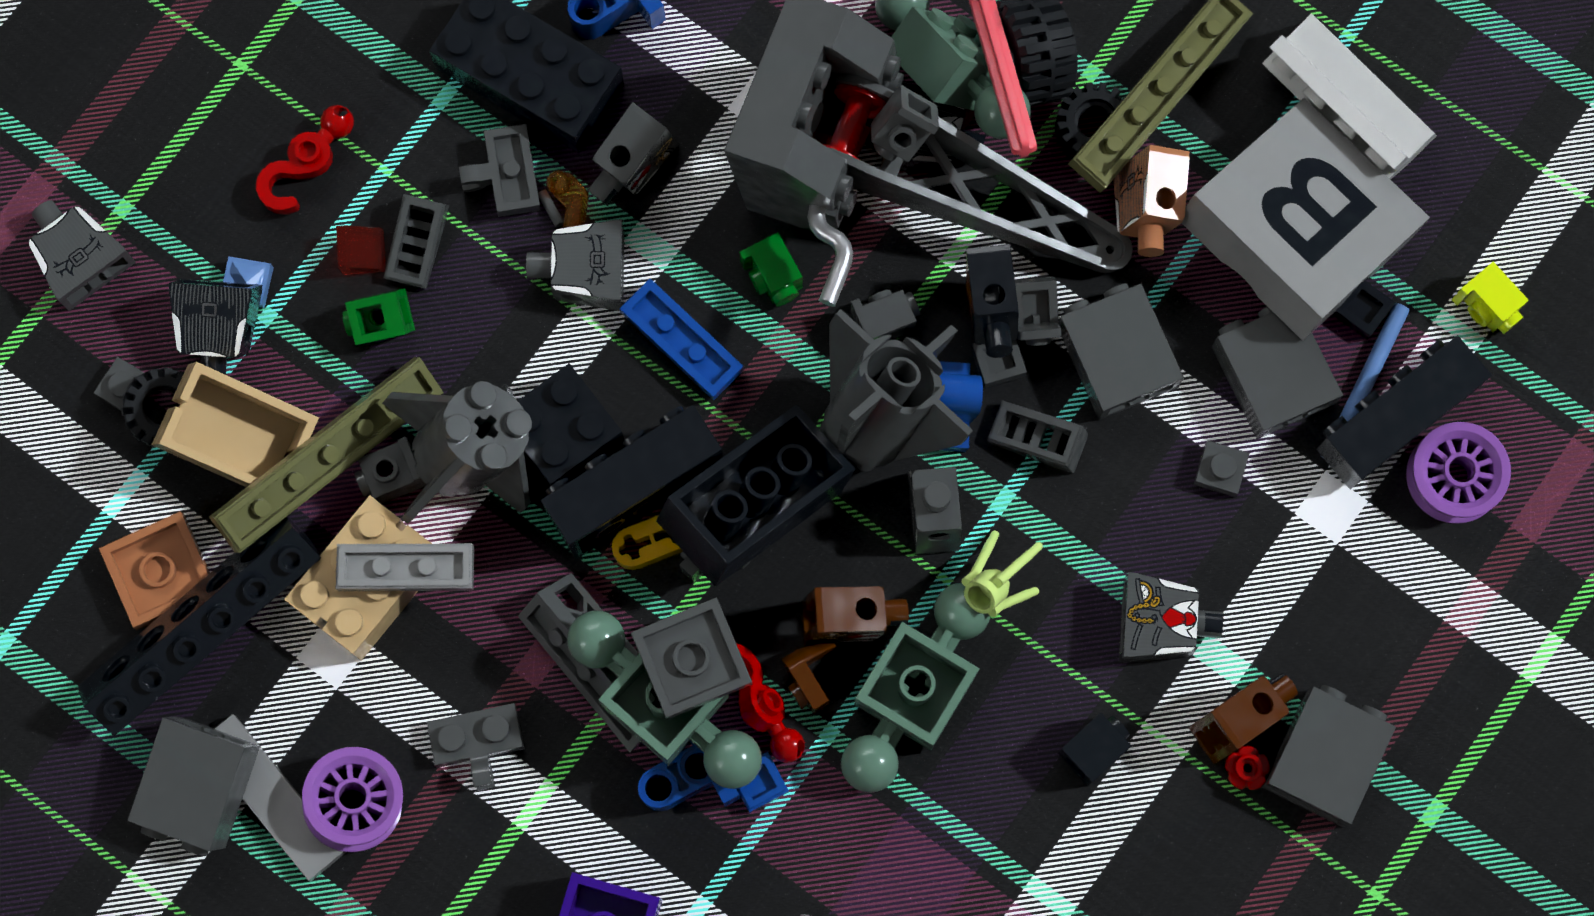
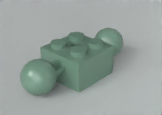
M875 0V10L879 20L887 28L895 31L891 38L895 42L896 56L901 58L900 66L928 97L936 103L973 110L976 122L985 134L996 139H1008L975 23L963 15H958L957 18L948 16L937 8L929 11V0ZM1022 91L1028 115L1030 118V103L1026 94Z
M962 583L948 586L937 597L934 605V617L938 627L931 638L904 622L900 624L856 696L854 705L876 717L880 722L872 735H864L854 739L847 745L842 754V773L846 781L853 788L861 792L874 793L887 788L893 782L899 767L895 748L903 735L931 751L975 679L980 668L953 652L960 640L972 639L981 634L987 627L991 616L988 613L976 612L969 606L964 596L965 586ZM920 677L925 680L923 688L928 693L925 695L919 693L914 697L908 693L909 687L904 682L906 680L914 682Z
M599 610L585 612L573 621L567 634V645L572 657L585 667L594 669L607 667L618 676L598 699L600 706L669 766L691 741L704 752L703 763L705 771L709 778L717 785L728 789H737L748 785L756 778L762 764L761 751L756 741L742 731L727 730L722 732L709 721L729 698V694L666 720L662 708L655 707L657 703L654 696L655 691L640 654L635 656L625 647V633L621 623L613 615Z

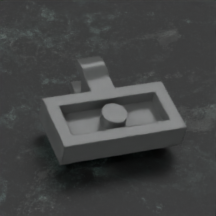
M526 124L484 130L489 163L459 167L463 192L477 191L488 185H493L498 217L540 211Z
M515 703L427 722L434 765L439 768L470 761L473 784L477 791L495 787L490 756L524 749Z

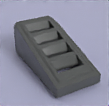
M403 194L384 274L385 279L427 289L449 205ZM416 210L434 215L432 223L413 219V211ZM413 227L429 231L428 240L407 235L408 228ZM404 243L425 248L424 257L402 252ZM399 260L422 265L420 274L397 268Z
M1002 400L987 441L1054 468L1074 473L1088 433L1084 426ZM1013 416H1016L1020 420L1013 439L1006 437ZM1032 422L1036 424L1030 443L1025 444L1023 440L1029 424ZM1048 428L1053 430L1047 449L1044 450L1040 447ZM1064 435L1069 436L1063 455L1057 454Z

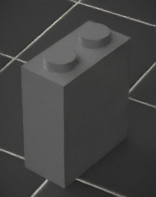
M1127 283L1115 286L1103 294L1104 299L1089 304L1088 300L1078 301L1063 310L1065 314L1059 320L1062 339L1098 420L1177 389L1184 379L1142 284L1131 288L1128 287Z
M1268 307L1259 311V318L1244 324L1243 320L1240 319L1219 329L1220 336L1216 338L1212 345L1213 352L1257 440L1336 405L1343 396L1313 334L1311 333L1304 341L1301 340Z
M1322 685L1320 689L1312 687L1306 691L1262 788L1341 827L1351 825L1396 726L1386 722L1388 716L1378 709L1367 705H1362L1361 709L1345 702L1347 696L1344 693L1330 686Z
M181 716L163 717L128 821L142 826L140 832L148 837L167 840L169 836L182 841L181 848L194 854L206 856L208 851L226 848L260 746Z

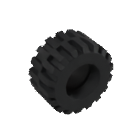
M1005 0L997 2V8L1019 84L1029 100L1030 107L1067 99L1068 96H1071L1077 80V47L1072 26L1061 3L1058 0Z

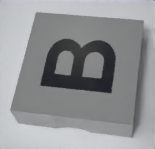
M1303 98L1194 194L1186 206L1185 218L1182 224L1222 263L1228 265L1241 275L1252 287L1258 298L1304 341L1344 303L1359 284L1373 276L1400 251L1430 217L1312 104Z

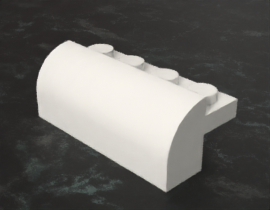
M1312 13L1287 38L1281 35L1269 47L1273 50V53L1262 64L1300 101L1305 98L1390 180L1437 136Z

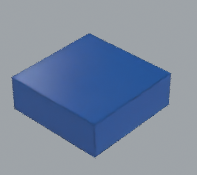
M768 752L762 754V764L756 778L748 785L737 788L749 813L789 793Z

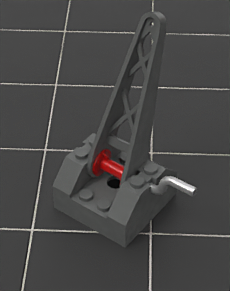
M785 0L724 152L747 210L800 228H810L818 239L829 244L835 250V260L819 298L821 303L835 307L852 264L853 250L851 242L844 233L836 228H839L843 215L848 217L851 215L856 203L857 191L1097 272L1111 273L1128 264L1132 257V243L1128 236L1121 235L1117 231L1116 226L938 117V131L934 135L931 133L925 143L944 171L945 175L908 181L897 176L903 159L899 157L894 161L884 158L880 169L854 156L853 154L867 119H874L900 84L903 85L904 74L900 72L901 58L896 56L894 39L848 8L823 0ZM832 136L830 144L826 145L828 137ZM945 153L952 155L976 170L958 173ZM991 177L1023 194L1038 219L1013 223L983 211L964 182ZM952 184L963 202L928 188ZM1045 207L1060 215L1050 216ZM1075 222L1083 226L1095 245L1081 248L1068 245L1056 225ZM1044 227L1050 237L1031 229ZM1107 247L1111 249L1110 254H1108L1106 251Z

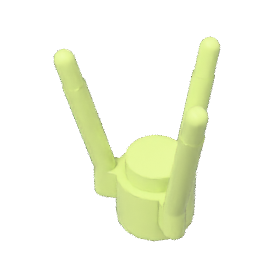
M992 531L970 573L962 579V584L965 586L964 596L969 606L976 612L988 613L991 617H996L1003 609L1038 595L1039 589L1032 587L1007 597L1010 587L1009 579L1042 550L1043 544L1041 542H1036L1004 571L998 569L982 571L999 537L998 531Z

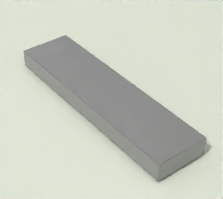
M234 714L215 728L221 732L259 745ZM260 746L242 799L306 879L311 882L346 852L324 845L311 833L304 819L302 797Z

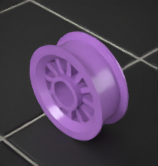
M1468 422L1447 423L1432 430L1416 445L1409 457L1406 469L1407 486L1415 503L1429 516L1446 523H1467L1486 514L1502 500L1511 479L1510 460L1499 439L1487 429ZM1453 443H1458L1457 451L1455 450ZM1467 445L1473 448L1470 454L1466 453ZM1441 446L1442 449H1443V452H1442L1441 450H1439L1437 447ZM1480 454L1484 460L1478 462L1475 458ZM1429 459H1433L1436 463L1429 462ZM1456 463L1464 467L1467 472L1466 482H1458L1451 477L1449 472L1450 464ZM1488 468V473L1480 472V469ZM1428 473L1437 474V476L1429 478ZM1481 483L1488 484L1487 488L1484 487ZM1439 484L1441 489L1436 492L1433 488L1434 485ZM1446 492L1450 493L1449 500L1443 498ZM1473 493L1476 496H1478L1479 499L1475 500ZM1460 494L1464 503H1459Z
M345 747L326 754L310 769L303 785L302 809L308 828L321 843L338 851L360 852L379 845L393 832L402 811L403 788L396 769L385 757L367 748ZM353 769L361 770L358 778H353ZM346 770L347 779L343 780L338 772ZM370 773L375 778L366 784L365 780ZM331 778L337 787L325 782ZM380 785L384 788V791L372 792ZM355 790L363 794L365 802L359 808L349 809L344 807L339 799L345 792ZM322 792L332 797L319 798V794ZM386 801V806L383 807L373 802ZM331 807H333L331 810H329L328 812H326L324 815L322 814V812H321V810H320V809H323V808H331ZM368 812L380 816V818L375 822ZM337 816H340L337 826L330 823ZM362 819L367 828L359 830L358 820ZM347 821H352L353 831L343 830Z

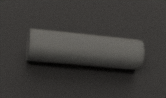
M546 189L540 191L538 197L556 228L562 226L565 222Z

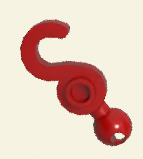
M341 105L329 106L322 113L320 120L321 128L317 133L304 132L291 140L287 153L289 161L279 160L268 164L261 170L256 181V191L259 199L268 210L276 214L285 215L299 210L300 205L295 197L274 196L272 194V187L281 178H314L324 174L329 169L333 159L330 147L331 142L334 139L346 137L351 133L354 126V117L348 108ZM342 111L347 112L346 115L340 116Z
M737 644L752 680V685L739 690V706L743 721L756 731L768 732L771 736V753L778 761L784 763L797 761L805 748L802 735L795 729L785 727L782 722L785 709L781 695L776 690L762 684L763 672L758 659L748 648Z

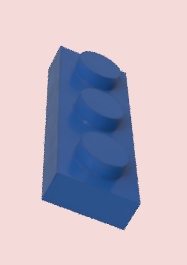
M649 279L619 308L620 313L713 401L744 371V366L653 280Z

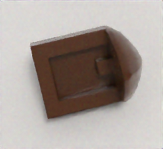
M834 643L806 646L795 650L781 659L794 682L787 686L800 709L809 706L813 715L829 706V699L808 666L836 647Z

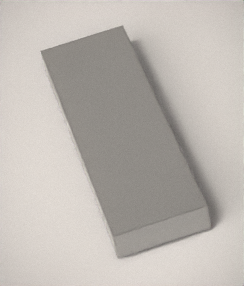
M472 543L337 544V591L473 590L474 545Z

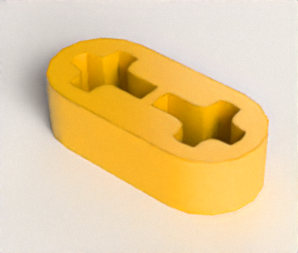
M659 515L627 527L617 533L613 539L612 551L614 558L620 566L625 569L636 570L682 552L681 548L676 543H673L670 538L655 541L654 537L665 533L664 529L656 522ZM628 538H633L635 543H641L649 539L651 541V544L639 549L640 557L632 560L629 554H620V551L626 548L625 540Z

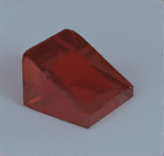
M348 225L336 226L338 266L343 275L385 272L386 257L383 228Z

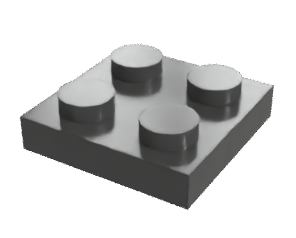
M717 597L631 632L666 720L752 685V680Z

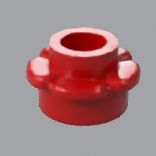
M1242 746L1238 749V752H1233L1227 757L1225 769L1228 772V780L1234 787L1255 790L1266 782L1265 775L1270 771V764L1264 754L1260 755L1257 748ZM1245 764H1249L1252 767L1251 772L1244 771L1243 767Z

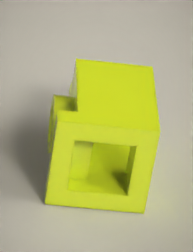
M1494 261L1463 286L1451 299L1457 306L1464 301L1469 306L1468 312L1470 316L1480 326H1487L1492 332L1499 329L1503 334L1523 318L1519 310L1529 301Z

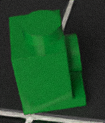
M778 232L740 251V263L744 271L751 267L753 268L748 274L759 295L766 292L772 304L775 303L777 307L789 303L799 295L798 290L803 288V276Z
M405 288L345 302L347 311L343 312V323L348 336H353L355 345L401 336L415 331ZM376 308L382 310L385 321L383 324H378L373 318V312Z

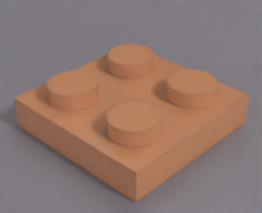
M181 511L99 548L132 627L136 630L150 625L210 573L185 514Z

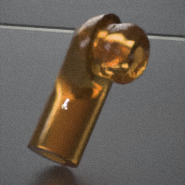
M553 171L547 177L546 186L566 207L563 228L585 225L589 201L588 191L569 172Z

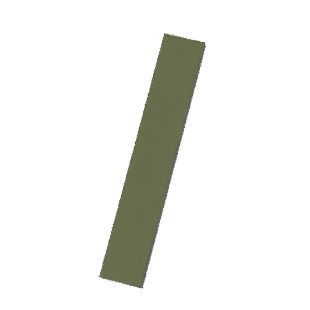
M1208 0L1068 165L1101 193L1253 13L1239 0Z
M413 357L209 516L235 553L240 554L406 423L382 404L391 392L432 395L444 393L420 357Z

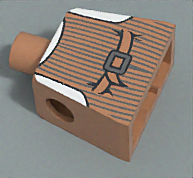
M1148 145L1128 161L1113 179L1117 231L1121 235L1138 238V254L1141 256L1156 257L1163 255L1164 235L1180 225L1185 218L1189 151Z

